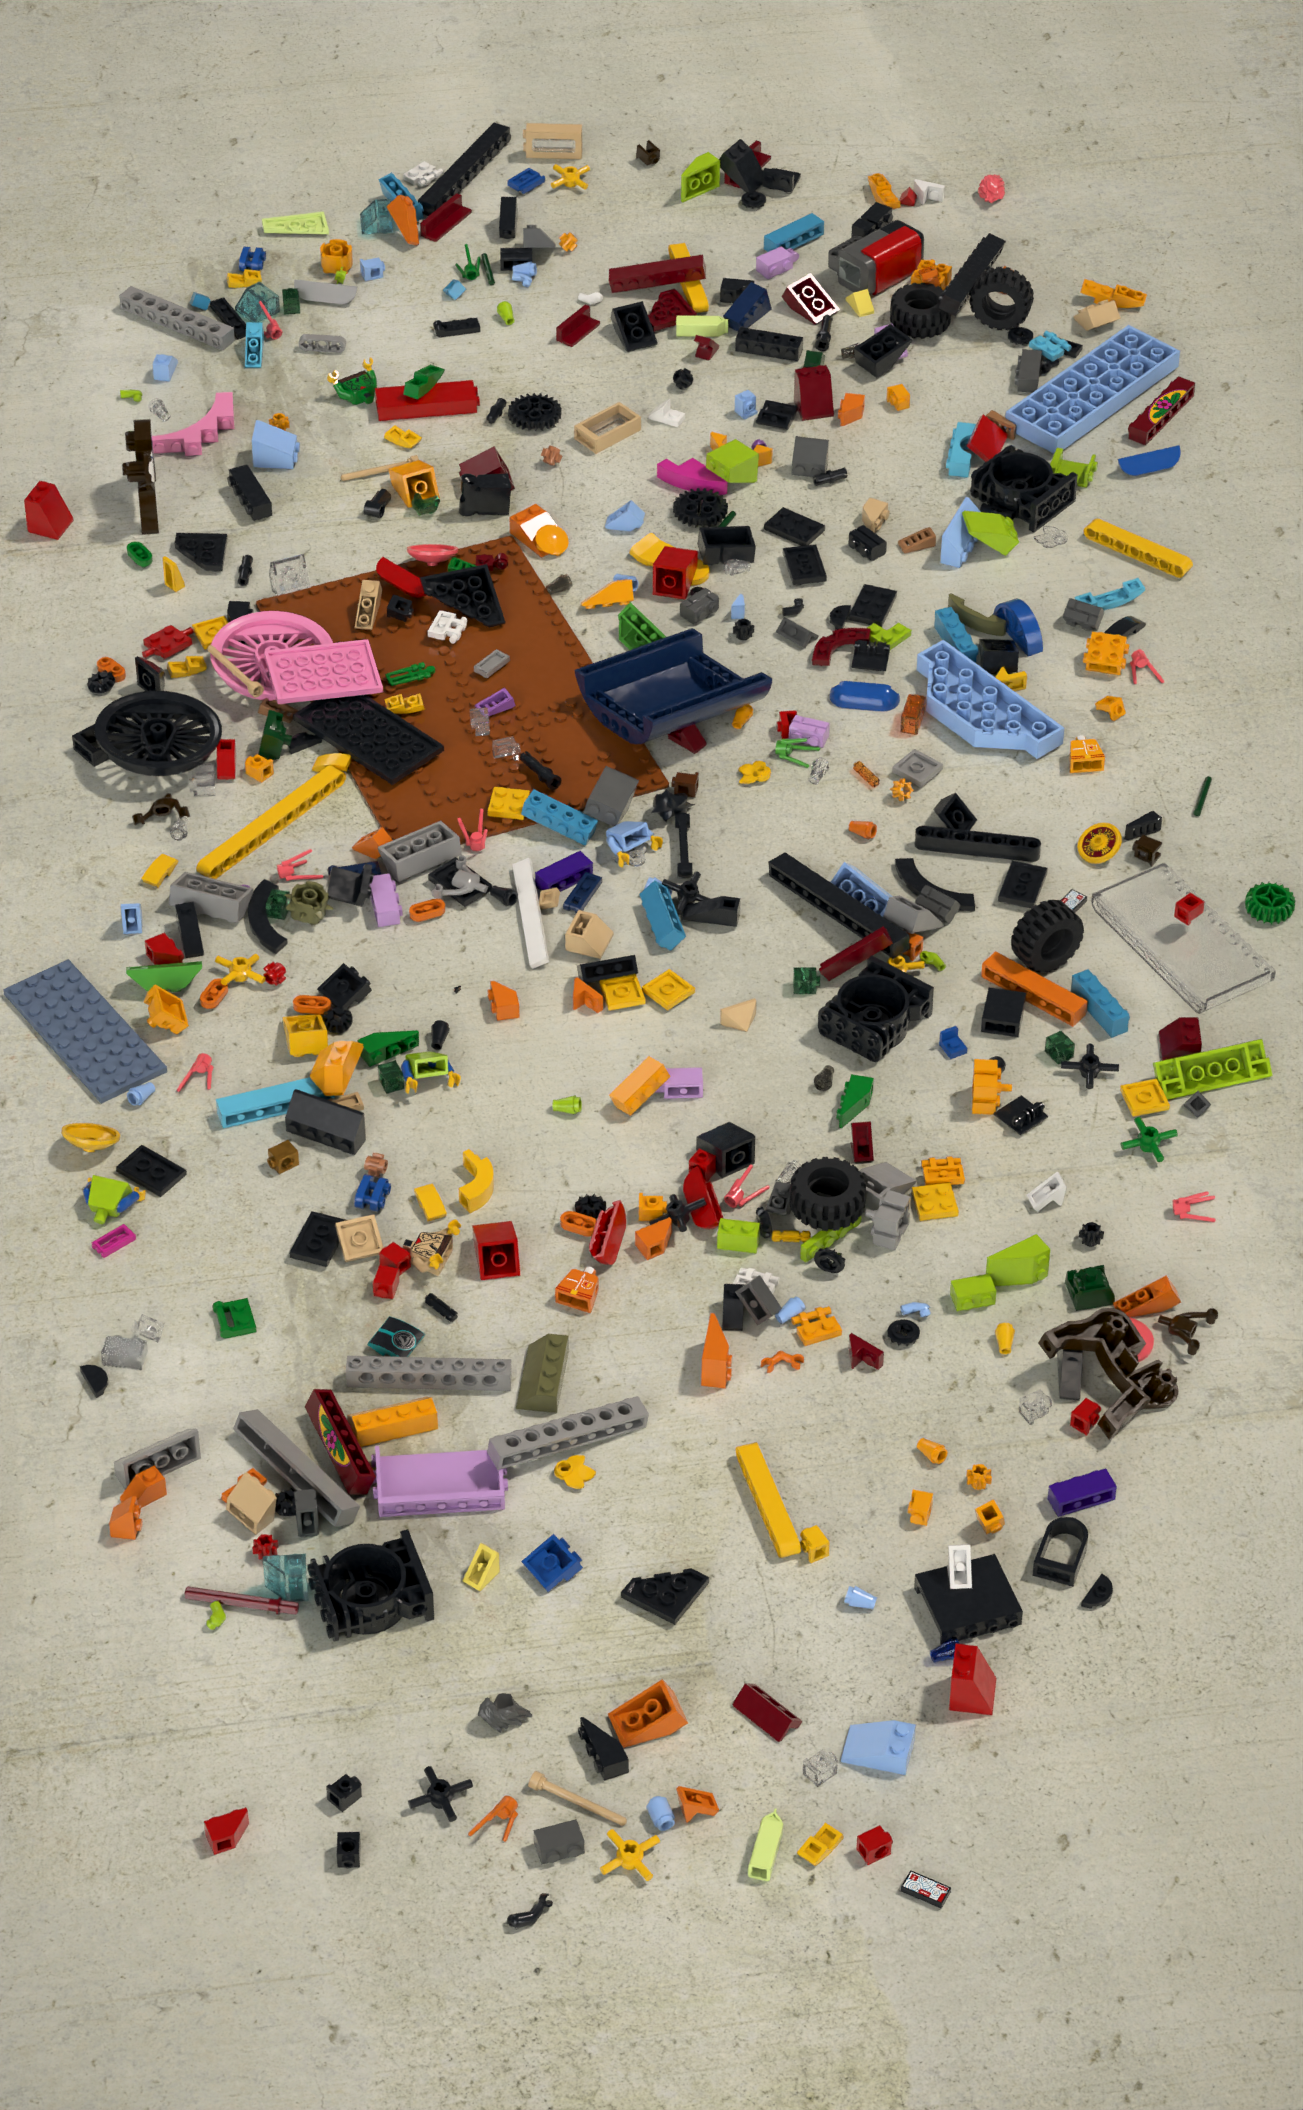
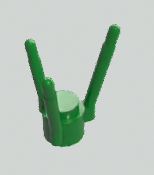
M465 244L468 264L464 267V271L458 263L455 266L463 278L474 280L477 276H480V256L477 257L476 266L473 265L468 244Z

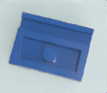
M527 168L507 180V186L518 192L522 191V194H525L544 183L545 176H540V173Z

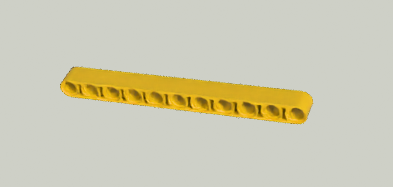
M331 765L327 766L202 858L197 864V872L205 877L217 879L341 787L346 780V774Z

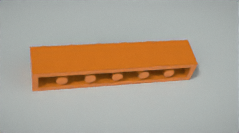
M996 951L982 963L981 977L1005 990L1025 992L1028 1003L1072 1027L1087 1013V1000Z

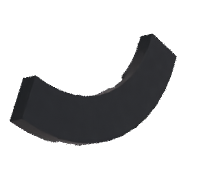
M913 858L895 859V867L900 879L917 896L921 894L924 886L928 885L955 899L960 904L959 910L975 911L974 894L952 892L940 888L920 874Z
M263 879L251 896L248 905V921L253 934L260 940V943L271 952L277 954L288 942L287 938L280 935L271 926L267 917V906H269L271 899L279 891V886Z

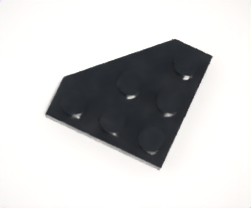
M176 533L175 549L205 571H223L228 536L227 534Z
M692 1568L683 1569L682 1573L671 1574V1572L654 1574L652 1578L646 1579L636 1577L632 1578L621 1591V1598L675 1625L709 1584V1577Z

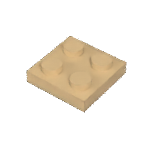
M374 1214L335 1224L345 1262L379 1255V1252L383 1249Z

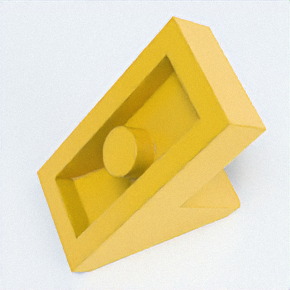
M1002 667L995 676V678L1013 691L1026 689L1027 674L1025 671L1008 674L1005 668Z

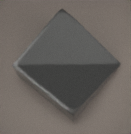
M1199 1091L1183 1104L1195 1117H1199L1211 1106L1209 1101Z

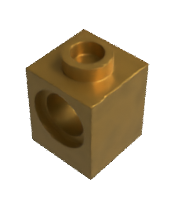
M289 1140L268 1149L267 1162L270 1168L275 1169L278 1174H281L299 1165L298 1150Z

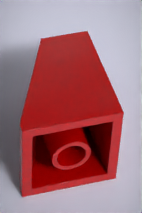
M39 481L24 499L27 530L29 533L59 540L74 521L55 484Z
M664 546L653 563V595L686 600L697 569L698 551Z
M512 1221L472 1225L480 1279L488 1280L521 1276L518 1239Z
M955 1644L949 1702L950 1711L993 1715L997 1678L978 1646Z

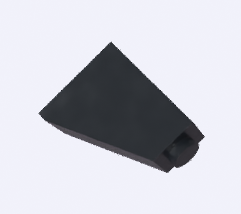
M501 197L500 238H515L518 219L517 197Z

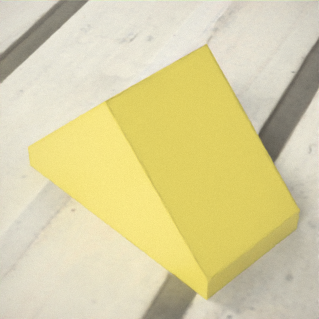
M868 289L854 292L846 297L847 303L859 317L874 314Z
M480 1543L463 1578V1582L481 1591L500 1572L499 1553Z

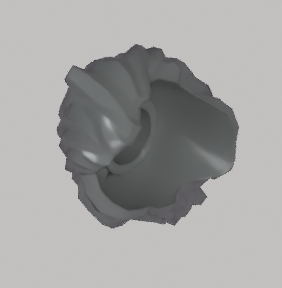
M506 1693L498 1694L494 1703L490 1698H485L480 1704L478 1712L479 1717L481 1716L483 1720L500 1733L502 1731L501 1728L508 1729V1725L520 1726L522 1720L525 1721L527 1717L532 1718L529 1710L520 1706L511 1694Z

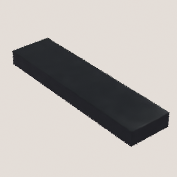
M223 297L210 301L211 309L221 321L234 328V336L237 340L245 338L246 323Z

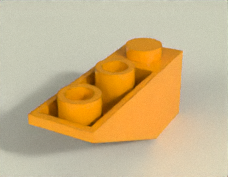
M623 579L610 582L582 601L581 606H585V609L596 608L595 605L602 604V607L613 606V603L617 602L620 605L629 604L630 601H634L632 580Z

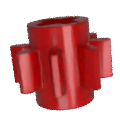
M273 961L263 968L265 971L263 976L266 977L265 981L268 984H275L277 986L286 979L284 976L286 969L281 963Z
M261 1534L257 1539L253 1540L254 1546L252 1551L253 1554H258L259 1560H270L274 1555L278 1554V1540H273L272 1535Z

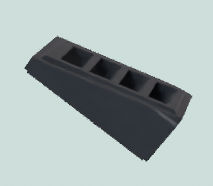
M1151 811L1126 825L1124 839L1131 840L1142 835H1149L1160 831L1162 817L1155 811Z

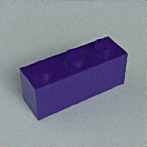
M581 851L571 854L535 872L536 887L540 891L556 887L560 892L576 885L585 872L593 874V862Z
M1106 1468L1095 1470L1082 1476H1075L1072 1479L1049 1485L1048 1501L1056 1515L1060 1517L1115 1500L1117 1486Z

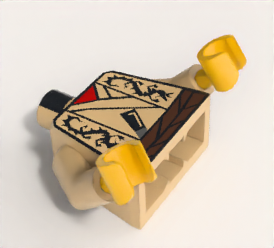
M458 1220L450 1221L448 1227L439 1232H421L416 1242L408 1239L404 1241L403 1249L411 1253V1264L421 1273L428 1271L434 1275H440L453 1251L452 1235L460 1233L458 1228H461V1224Z

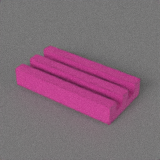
M122 1224L91 1242L92 1248L96 1249L105 1258L136 1240V1235L125 1224Z

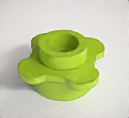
M341 267L340 271L336 272L334 280H337L336 284L344 283L346 271L342 270L343 267Z

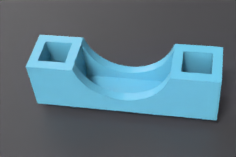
M958 422L957 428H953L946 468L949 469L950 476L969 477L971 454L964 450L968 449L967 444L976 424Z

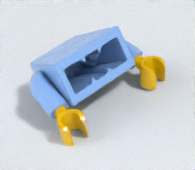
M625 821L606 831L607 844L615 856L619 857L618 865L620 867H623L624 862L629 865V855L622 852H626L648 840L652 841L651 849L657 851L658 847L661 848L663 843L661 837H654V833L648 828L647 822Z

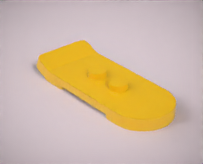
M649 533L633 545L629 553L638 562L653 567V563L664 546H674L660 540L653 533ZM698 559L697 569L691 586L703 584L709 578V566L703 565V561Z

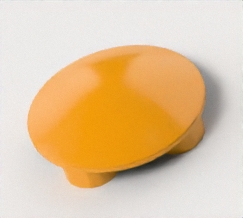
M547 524L540 527L536 533V547L540 551L560 556L567 549L569 539L562 528Z

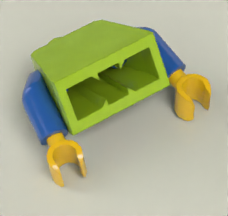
M435 1052L407 1054L401 1065L403 1077L406 1081L405 1092L409 1094L410 1088L414 1089L415 1093L417 1092L418 1082L414 1079L447 1075L449 1076L447 1085L451 1088L454 1083L459 1086L461 1076L454 1073L448 1056Z
M93 1175L92 1178H88L83 1194L86 1204L92 1212L96 1213L94 1222L105 1224L107 1216L118 1217L121 1212H124L136 1201L145 1200L146 1190L139 1192V1187H135L132 1192L127 1182Z

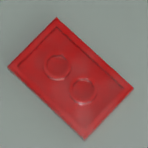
M983 414L974 428L967 447L987 462L994 455L1001 452L1008 434Z

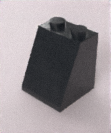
M731 1122L719 1125L696 1137V1150L702 1149L716 1156V1173L722 1179L749 1167V1165L755 1164V1135Z

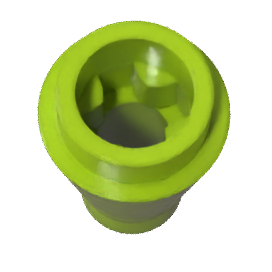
M507 301L499 303L497 313L505 321L506 325L513 324L515 320L512 305Z
M574 1095L553 1100V1111L577 1114L582 1110L581 1097Z

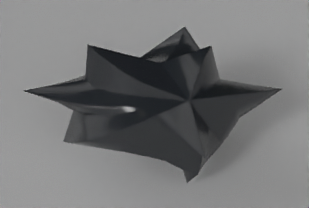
M666 789L662 794L655 795L653 799L654 809L651 813H658L667 822L675 814H687V808L695 804L687 802L688 795L686 793L672 794Z

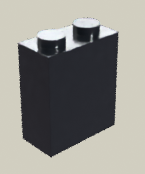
M988 988L982 1015L981 1032L1019 1037L1025 1009L1026 993Z

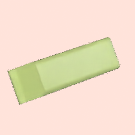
M720 316L676 317V336L695 337L696 335L720 337L728 333V319Z
M774 1809L773 1813L766 1815L761 1820L748 1867V1876L750 1878L770 1881L783 1834V1822L777 1815V1809Z

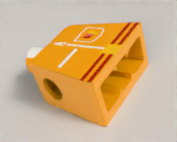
M1080 735L1071 741L1070 773L1104 771L1105 755L1095 739H1086L1085 736Z

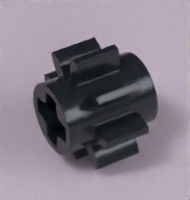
M684 368L674 373L673 382L676 383V387L682 389L692 385L693 375L690 374V370Z
M740 619L735 622L733 634H736V638L748 640L752 637L754 625H751V621Z
M1089 1222L1086 1225H1082V1230H1079V1238H1082V1244L1093 1247L1097 1244L1100 1245L1101 1239L1104 1238V1231H1101V1225Z

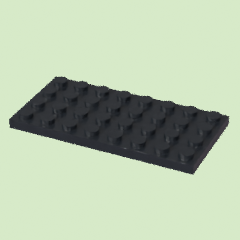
M367 695L315 700L293 714L294 721L344 754L351 755L353 760L391 785H394L444 751V745Z

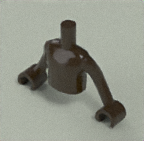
M166 793L164 798L153 802L150 810L144 816L142 813H137L132 816L135 826L138 823L145 824V820L154 814L156 816L169 815L174 807L180 819L184 816L188 818L190 814L187 806L181 807L177 799L172 798L170 793Z
M1210 1308L1207 1312H1186L1176 1315L1172 1319L1160 1315L1158 1323L1167 1325L1169 1334L1183 1339L1188 1344L1187 1353L1194 1356L1200 1346L1198 1340L1192 1339L1198 1322L1190 1319L1206 1318V1322L1212 1325L1215 1323V1319L1218 1318V1311Z

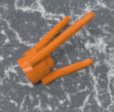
M504 1796L468 1835L472 1836L487 1821H491L497 1815L501 1819L510 1818L503 1837V1841L506 1842L513 1822L518 1816V1813L515 1811L518 1808L517 1801L511 1796Z

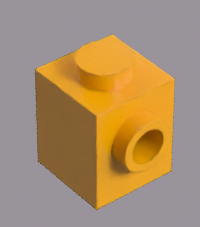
M994 1499L975 1509L976 1517L986 1535L999 1532L1005 1525L1004 1517Z

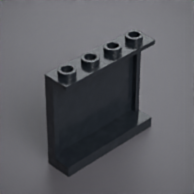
M995 1554L971 1560L972 1588L950 1589L947 1566L915 1574L914 1589L917 1594H922L940 1633V1645L953 1644L957 1641L968 1638L972 1639L980 1635L995 1633L999 1630L1022 1625V1608Z

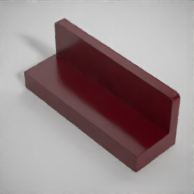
M585 304L556 327V341L573 347L600 325V321L590 317V306Z
M745 1683L732 1704L778 1742L784 1739L790 1728H799L802 1723L801 1719L756 1684Z

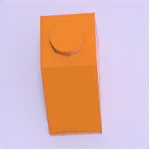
M381 827L361 837L352 848L359 853L377 859L381 857L378 847L393 840L384 828Z
M155 1465L136 1474L120 1496V1501L123 1502L131 1496H137V1503L142 1508L166 1496L164 1476Z

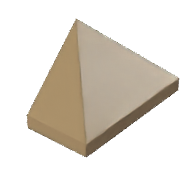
M756 999L720 1009L721 1025L747 1032L756 1015Z

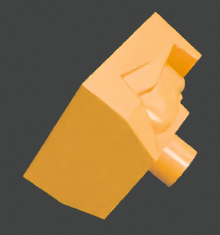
M154 985L147 992L144 1003L149 1005L148 1012L150 1017L147 1019V1022L152 1028L158 1025L160 1028H169L171 1032L179 1034L189 1026L182 999L157 985Z

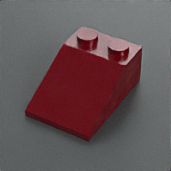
M811 273L787 286L781 296L793 311L815 325L822 321L824 315L829 314L832 316L840 310Z

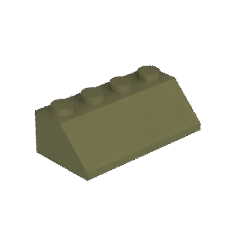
M547 1334L528 1345L516 1409L557 1413L569 1353L568 1335Z

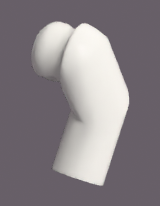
M599 292L590 295L580 293L578 300L594 305L601 302L603 296Z

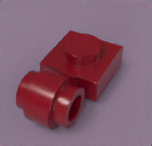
M499 553L495 558H493V555H476V566L487 564L489 571H493V567L503 570L508 566L509 559L504 553Z

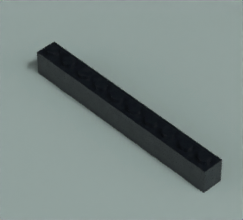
M494 122L418 199V203L424 209L423 215H431L456 193L459 194L487 166L490 160L510 142V127Z
M991 233L986 238L983 237L958 273L955 274L953 280L945 288L944 293H941L938 300L940 302L938 308L956 316L969 299L976 279L982 272L986 271L988 266L992 267L1000 256L1006 241Z
M784 852L768 862L769 876L862 939L884 926L893 944L881 950V952L894 959L910 949V938L907 932L901 930L794 857Z

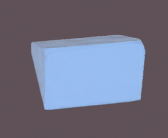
M742 594L736 598L731 606V619H744L745 604Z

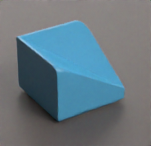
M455 279L443 289L454 300L466 290L460 281Z
M193 292L190 304L207 310L211 300L208 296Z

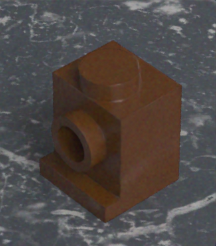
M677 772L676 777H672L671 787L674 788V794L686 793L688 797L696 798L699 787V772H695V774Z

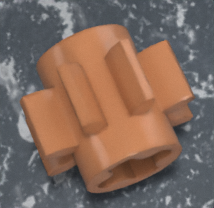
M550 445L546 449L543 448L541 456L544 458L543 462L552 466L555 463H560L563 457L559 454L561 450Z
M373 1153L372 1156H367L364 1169L369 1170L368 1175L380 1177V1174H385L387 1170L388 1160L384 1159L383 1154Z

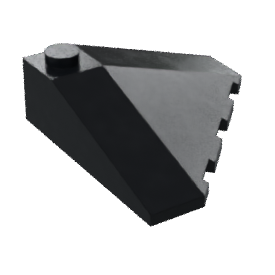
M487 564L420 577L424 594L440 600L441 603L461 611L462 614L482 622L487 627L505 624Z

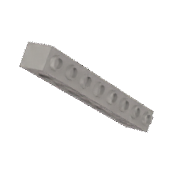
M130 286L119 295L121 309L220 350H225L235 341L233 327L133 286Z
M347 1356V1387L511 1391V1359Z
M638 1396L626 1398L619 1402L609 1403L598 1408L588 1409L584 1412L570 1414L563 1418L553 1419L549 1422L494 1436L489 1439L487 1453L497 1470L645 1428L649 1413Z

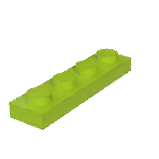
M861 1216L858 1217L855 1223H850L849 1227H841L836 1231H833V1229L819 1231L801 1245L800 1259L807 1263L814 1258L815 1253L820 1248H829L836 1240L844 1237L848 1231L859 1226L862 1220Z

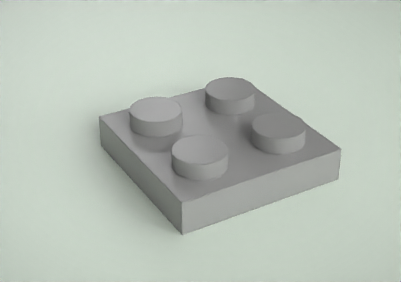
M914 749L892 767V772L922 787L943 769V764Z

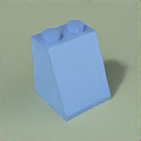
M256 420L252 436L253 467L293 469L295 462H298V452H300V442H297V435Z

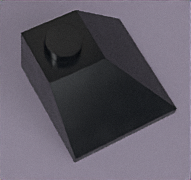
M138 656L135 657L137 685L144 691H164V670L151 661Z
M957 793L941 799L933 809L947 828L970 830L977 821L976 817Z

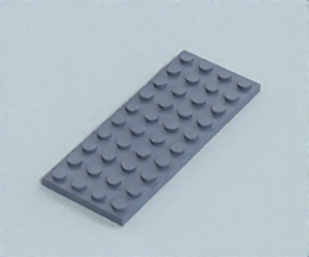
M69 959L3 989L6 998L101 1104L129 1091L130 1088L142 1085L167 1073V1066Z

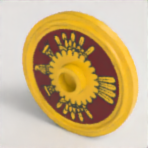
M1110 823L1094 824L1087 828L1080 836L1077 845L1078 852L1082 859L1088 863L1099 864L1106 862L1119 851L1122 836L1117 827Z

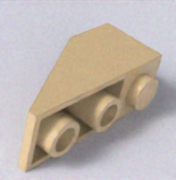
M362 580L355 629L372 630L382 594L380 581Z

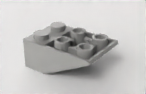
M900 895L889 897L883 918L895 926L904 928L905 932L914 934L919 931L924 932L925 930H935V928L943 927L944 924L929 910Z
M887 1162L859 1170L866 1181L865 1206L870 1210H878L880 1199L882 1196L885 1197L888 1190L904 1194L917 1182Z

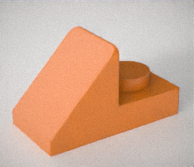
M934 266L918 271L922 283L934 284L936 287L940 286L937 276L938 272Z
M578 977L575 978L573 1010L586 1004L588 1008L596 1013L603 1010V996Z
M682 1786L676 1788L680 1808L686 1823L697 1813L715 1816L719 1812L713 1793Z

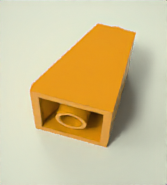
M417 460L389 468L391 484L408 508L440 499L433 466Z

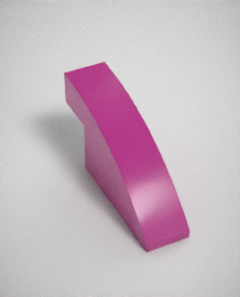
M667 458L657 464V478L670 485L688 491L690 489L697 491V488L703 491L706 488V491L712 489L713 493L719 492V495L727 494V481L707 469L704 464L694 458L679 466Z

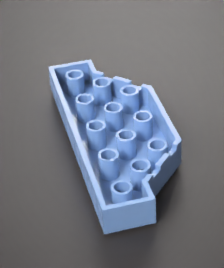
M942 640L917 654V671L928 678L926 712L973 747L1025 750L1038 759L1063 744V726L946 641Z

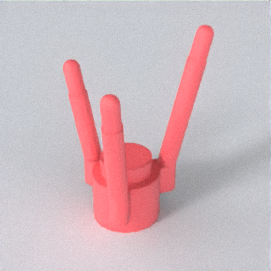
M259 301L262 310L270 321L266 327L267 332L264 331V335L267 339L270 337L278 339L283 332L276 320L271 318L262 301Z
M1141 649L1134 651L1131 655L1132 661L1130 662L1133 683L1137 684L1136 666L1143 668L1146 665L1158 680L1164 683V680L1151 665L1144 651Z
M481 808L478 832L472 833L470 838L461 818L457 819L466 840V845H470V849L473 851L485 849L488 830L485 829L482 835L483 809Z
M312 849L276 865L280 879L285 878L286 881L322 879L324 876L291 875L294 874V867L307 863V860L305 859L293 864L292 862L311 853Z
M201 1053L197 1056L192 1068L177 1088V1092L181 1091L195 1071L198 1073L208 1072L207 1089H211L214 1067L211 1065L212 1059L208 1054Z
M749 1165L741 1178L736 1179L729 1192L724 1196V1201L728 1206L732 1208L738 1205L743 1207L746 1202L770 1188L767 1185L743 1199L744 1192L739 1187L750 1173L753 1165Z
M1206 1191L1172 1200L1174 1215H1180V1219L1188 1218L1215 1222V1218L1187 1214V1212H1190V1204L1213 1200L1215 1196H1206L1209 1194Z

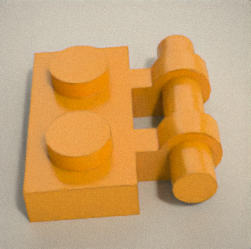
M947 1156L946 1159H935V1157H932L928 1160H921L925 1186L951 1183V1185L964 1184L965 1177L960 1158Z
M829 1306L825 1308L818 1307L815 1308V1311L798 1313V1316L791 1317L793 1325L801 1324V1326L797 1327V1334L804 1346L842 1335V1329L834 1316L826 1318V1315L832 1313ZM818 1319V1321L809 1322V1320Z

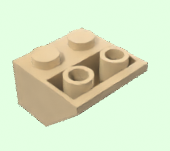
M1108 299L1095 305H1089L1079 310V314L1073 316L1074 320L1086 331L1121 319L1115 301L1108 302Z
M578 910L565 934L566 951L601 959L614 932L596 914Z
M246 1472L228 1496L226 1510L257 1535L274 1521L277 1497L273 1491L266 1489L256 1477Z

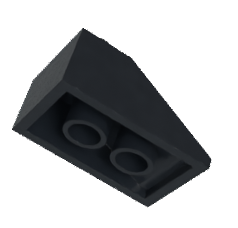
M739 139L719 158L720 168L746 193L756 191L762 186L763 170L752 149L742 139Z
M643 301L612 308L610 317L612 324L627 352L658 345Z
M889 324L854 348L855 363L878 378L890 370L912 343V339L892 324Z
M979 639L980 663L984 670L990 674H995L1004 667L1008 674L1018 673L1019 651L1014 640Z

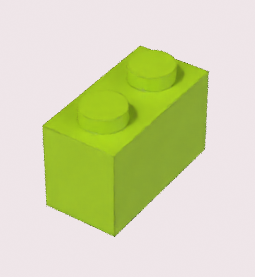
M720 1218L717 1232V1249L757 1254L760 1239V1223Z
M989 1273L951 1280L950 1296L956 1311L995 1305L996 1288Z

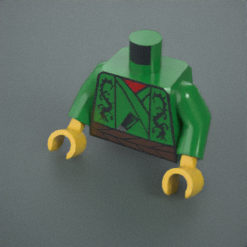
M371 357L369 358L370 364H367L365 359L363 360L362 366L364 369H367V372L363 370L338 381L339 374L337 371L334 370L332 372L333 377L330 373L328 374L327 380L334 384L333 387L340 399L347 400L354 405L363 402L371 404L374 401L377 378L374 370L371 368L373 364Z

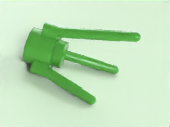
M807 738L781 739L776 743L775 752L780 755L779 758L787 759L808 768L809 764L787 755L792 753V749L819 751L820 747L791 744L806 742Z

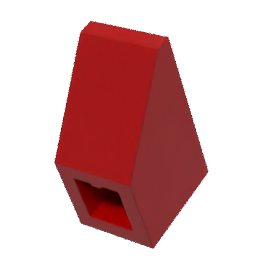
M221 739L217 746V779H235V739Z
M165 932L145 940L146 955L154 965L183 963V952L181 949H177L173 939H169Z
M246 1807L204 1821L205 1835L214 1855L236 1848L249 1825Z

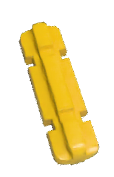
M772 1231L773 1242H780V1240H783V1242H806L811 1238L810 1231Z

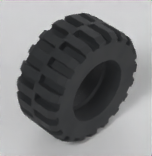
M1009 267L989 268L976 279L970 294L969 304L971 305V311L975 312L974 316L977 320L980 319L983 325L986 324L991 329L1011 330L1012 327L1016 328L1026 320L1034 300V292L1030 282L1026 281V277L1023 274L1020 275L1019 271L1010 270L1011 268ZM1003 292L1009 295L1015 304L1000 305L991 299L989 293Z
M912 283L911 285H904L903 288L900 287L891 298V324L907 336H912V338L919 337L925 339L926 337L932 338L935 335H940L951 323V314L938 308L940 305L938 300L941 293H944V290L939 286H934V284Z
M1060 900L1042 901L1039 905H1034L1030 911H1026L1023 914V918L1018 920L1017 927L1013 929L1014 935L1011 936L1012 950L1032 971L1048 973L1052 969L1060 968V965L1066 964L1067 960L1075 955L1074 952L1079 949L1080 942L1083 940L1084 926L1082 920Z
M822 1157V1159L815 1158L811 1162H805L794 1172L790 1184V1207L798 1220L801 1219L804 1225H810L811 1228L816 1230L820 1228L822 1231H828V1229L836 1231L841 1227H849L850 1223H855L858 1217L862 1216L866 1200V1181L859 1169L854 1165H850V1162L846 1160L841 1161L836 1157H833V1159L828 1157ZM828 1190L835 1191L841 1195L823 1197L815 1193Z

